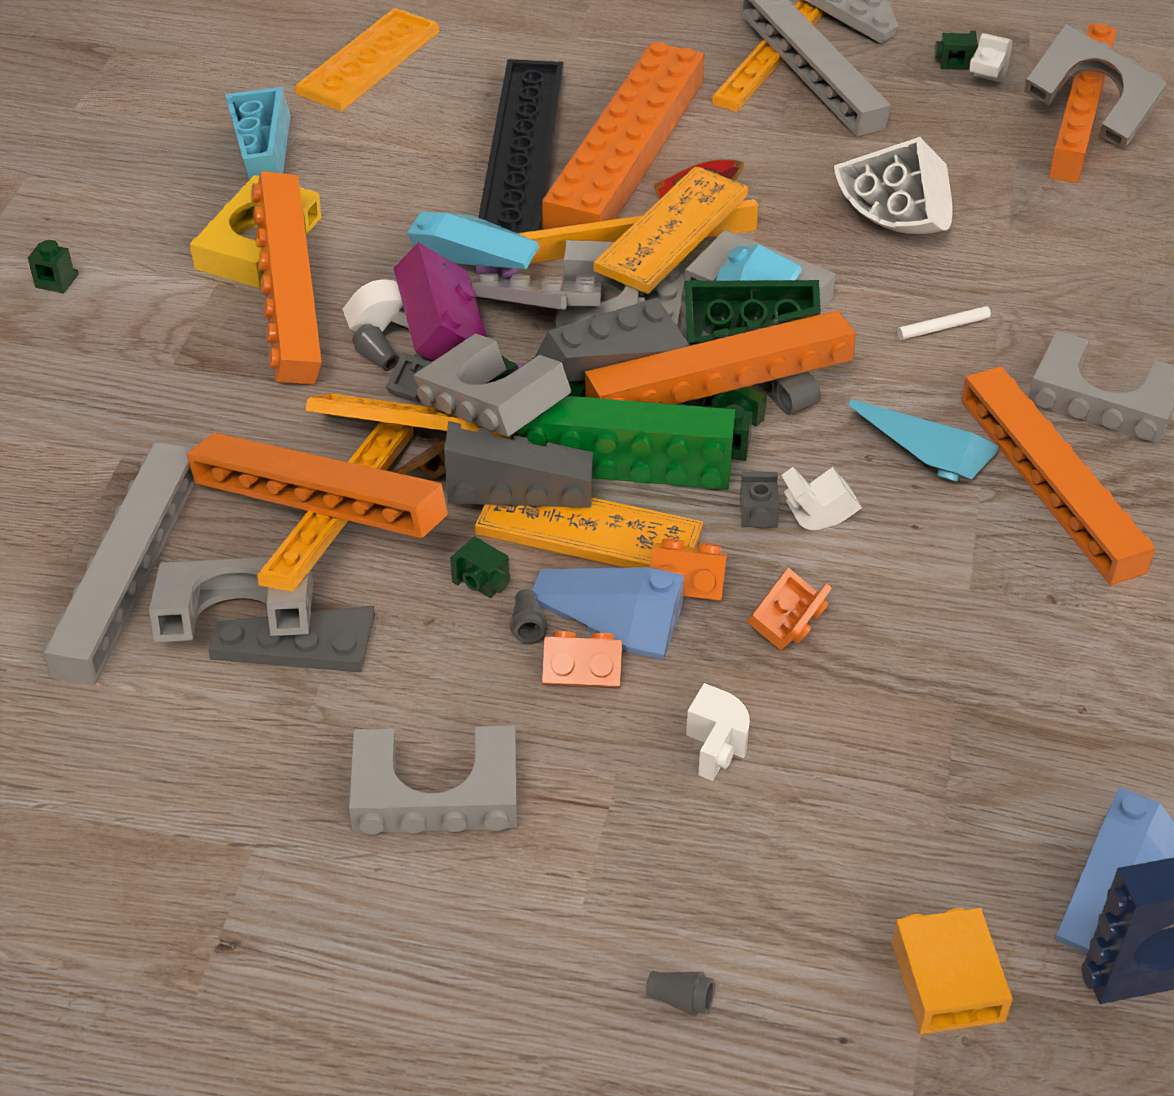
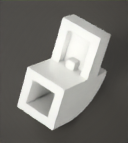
M983 33L980 36L979 47L970 62L969 71L974 72L975 77L1001 82L1009 67L1012 40Z
M376 280L365 284L353 294L343 308L350 330L355 332L366 324L377 326L383 332L391 321L409 328L398 284L393 280Z
M794 467L781 475L788 486V489L784 491L788 498L786 501L799 525L806 529L819 530L838 525L862 509L848 483L833 467L811 483H808Z
M705 683L688 709L686 736L704 742L700 750L698 775L713 781L721 767L726 769L729 766L733 754L742 758L745 757L750 718L745 705L737 697Z

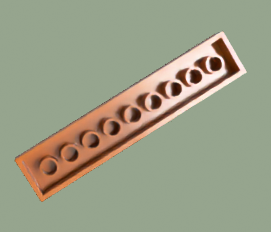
M651 42L542 200L543 230L617 219L703 84L705 53L696 52L690 48L682 49L669 46L663 42Z

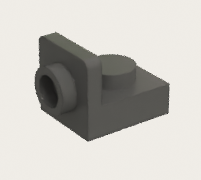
M402 352L386 385V389L389 393L419 403L418 387L413 375L433 361L418 353L412 356Z

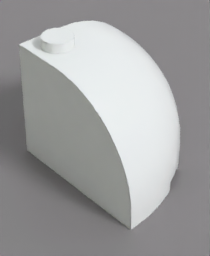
M921 137L834 165L837 181L845 197L862 215L875 224L906 234H930L945 231L950 227L952 222V197L947 165Z

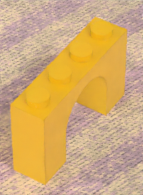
M254 175L243 185L240 191L226 203L216 217L190 243V253L193 258L194 269L261 288V278L264 274L263 271L258 269V258L261 248L256 247V240L240 236L244 231L258 227L253 222L256 203L251 201V190L253 183L258 184L259 176ZM300 187L305 233L307 235L322 218L319 192Z

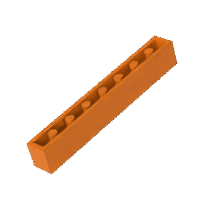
M1089 23L1086 34L1093 40L1104 42L1113 48L1117 28L1106 24L1095 25ZM1083 71L1075 74L1056 142L1049 178L1079 184L1106 77L1105 74L1097 71Z
M261 171L258 184L253 183L251 201L256 203L253 222L254 225L259 226L256 233V247L261 248L258 258V269L264 273L261 278V294H266L263 305V317L269 319L266 327V342L271 343L268 365L269 368H274L275 382L315 385L322 360L299 177L292 174Z
M839 310L585 371V395L589 398L679 404L851 361L854 359L856 332Z
M1001 366L966 376L961 398L962 404L992 441L999 445L1001 452L1111 586L1147 574L1155 552V547L1150 538L1145 536L1136 526L1131 516L1114 500L1110 491L1104 488L1092 474L1091 469L1075 454L1071 445L1063 440L1054 429L1052 423L1046 420L1036 408L1034 402L1018 387L1017 382Z
M215 432L186 453L195 484L405 535L423 538L448 515L442 484L439 482Z

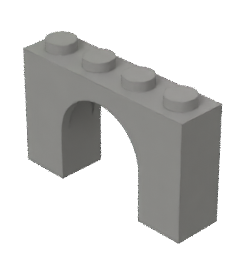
M1066 24L1028 76L1024 92L1049 106L1067 80L1073 75L1083 71H1097L1109 76L1118 87L1120 99L1102 123L1099 136L1125 150L1163 96L1168 82L1164 81L1158 73L1147 71L1138 66L1134 59L1128 56L1123 57L1114 52L1108 44L1097 42L1088 37L1082 29L1072 28Z
M724 230L685 269V281H716L719 270L727 260L728 253L732 249L741 245L748 247L759 244L800 265L802 271L796 280H819L821 311L833 299L836 273L727 230Z
M566 240L564 280L575 281L578 275L595 276V281H602V287L613 290L619 295L613 299L600 302V306H567L566 309H558L556 328L645 301V297L639 296H646V293L594 271V261L614 242Z
M1056 331L1032 380L1028 398L1034 402L1035 406L1160 445L1174 413V365L1155 360L1145 383L1141 387L1124 393L1107 392L1092 386L1080 374L1089 340Z
M476 333L413 375L418 387L417 395L426 406L441 410L507 437L571 393L562 362L542 355H538L507 377L487 383L504 372L506 367L497 341Z
M271 557L160 563L149 607L154 642L193 640L197 617L204 609L217 602L237 598L254 599L267 604L270 636L309 634L313 597L312 569L292 592L258 585L257 574Z
M515 725L475 726V762L472 772L457 787L439 793L416 791L399 780L396 775L397 749L394 729L354 730L349 800L352 833L374 835L380 832L419 833L422 831L460 832L463 830L488 829L490 831H501L504 829H517Z

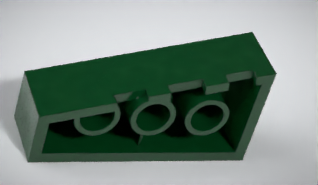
M819 280L685 281L681 295L683 336L692 346L820 315Z

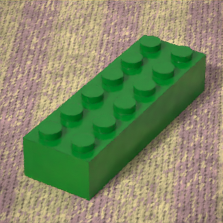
M566 396L520 428L518 436L528 438L529 442L539 446L553 443L593 452V478L728 490L735 409Z

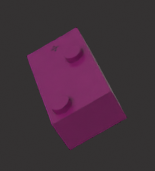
M417 242L393 269L414 350L425 358L435 361L475 333L485 337L487 335L475 299L476 294L472 288L467 270Z

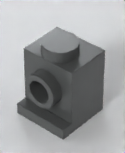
M777 472L741 473V527L777 528L779 516Z

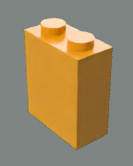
M954 908L945 913L931 915L911 914L902 919H896L892 946L919 1034L1006 1022L1013 998L981 908L968 910Z

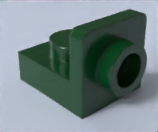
M747 386L712 395L711 404L712 408H725L733 404L739 405L745 411L753 412L752 425L757 427L765 418L767 395Z

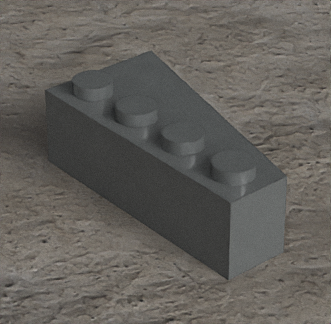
M656 297L549 330L535 357L542 355L562 362L568 381L585 380V371L688 347L690 344Z
M448 421L444 449L448 503L591 508L593 452L553 443L539 446L532 444L525 437L515 435L514 439L511 440L493 436V431L478 428V432L461 429L460 423Z

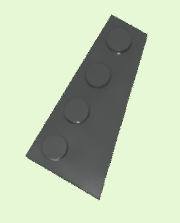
M374 606L311 612L309 634L270 636L268 616L217 621L208 649L210 660L361 673L375 617Z

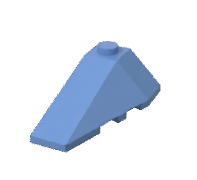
M649 567L540 569L532 591L536 593L541 607L564 619L573 618L587 625V631L592 634H614L615 640H622V649L626 652L664 660L683 606L684 575Z
M1122 787L1118 788L1055 940L1088 954L1090 940L1094 937L1098 918L1103 911L1107 892L1111 888L1117 868L1174 857V821L1159 802Z

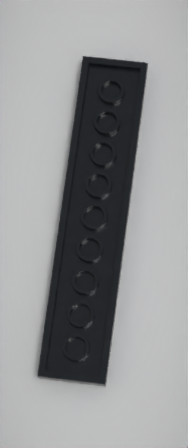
M507 59L478 218L517 234L538 231L541 228L542 200L546 194L564 62Z

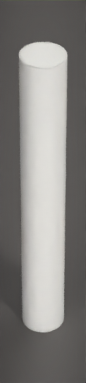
M988 306L898 327L897 335L900 340L989 319L991 316Z

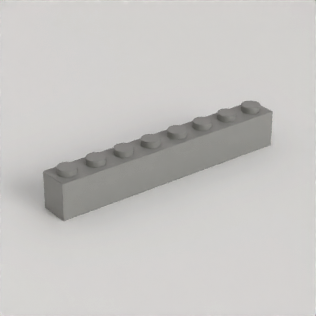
M789 0L740 1L739 13L856 137L886 129L891 104Z
M154 442L149 454L143 457L140 471L135 480L132 479L130 481L127 495L123 503L117 506L114 520L109 530L103 532L101 545L95 556L90 557L87 571L81 583H77L74 587L70 604L66 610L61 612L58 626L52 638H48L44 644L43 659L47 662L51 678L91 685L96 684L195 484L186 454L193 448Z

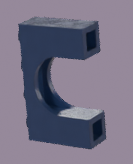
M1174 857L1117 868L1111 888L1107 892L1103 911L1099 915L1094 937L1090 940V948L1086 960L1082 963L1084 982L1089 989L1093 988L1099 1004L1174 990V927L1164 929L1174 924Z

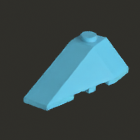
M421 211L407 232L413 247L419 242L456 264L526 269L540 247L537 241L468 214Z
M759 244L748 247L741 245L728 253V258L721 266L716 281L796 280L802 269L800 265Z
M850 399L848 404L924 463L939 469L937 476L956 482L959 476L973 479L997 453L999 445L968 431Z

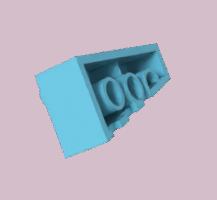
M276 87L225 94L249 180L254 175L260 176L261 171L283 173L291 117L283 88Z

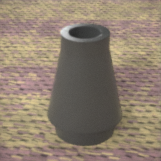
M366 324L355 332L352 342L358 353L373 361L385 371L391 370L396 366L399 357L393 351L379 327Z
M523 589L515 595L510 630L521 642H536L544 635L548 623L538 603L536 593L530 589Z
M651 971L646 985L647 997L658 999L692 1016H696L698 1013L707 1014L709 1012L715 991L714 979L705 977L704 972Z

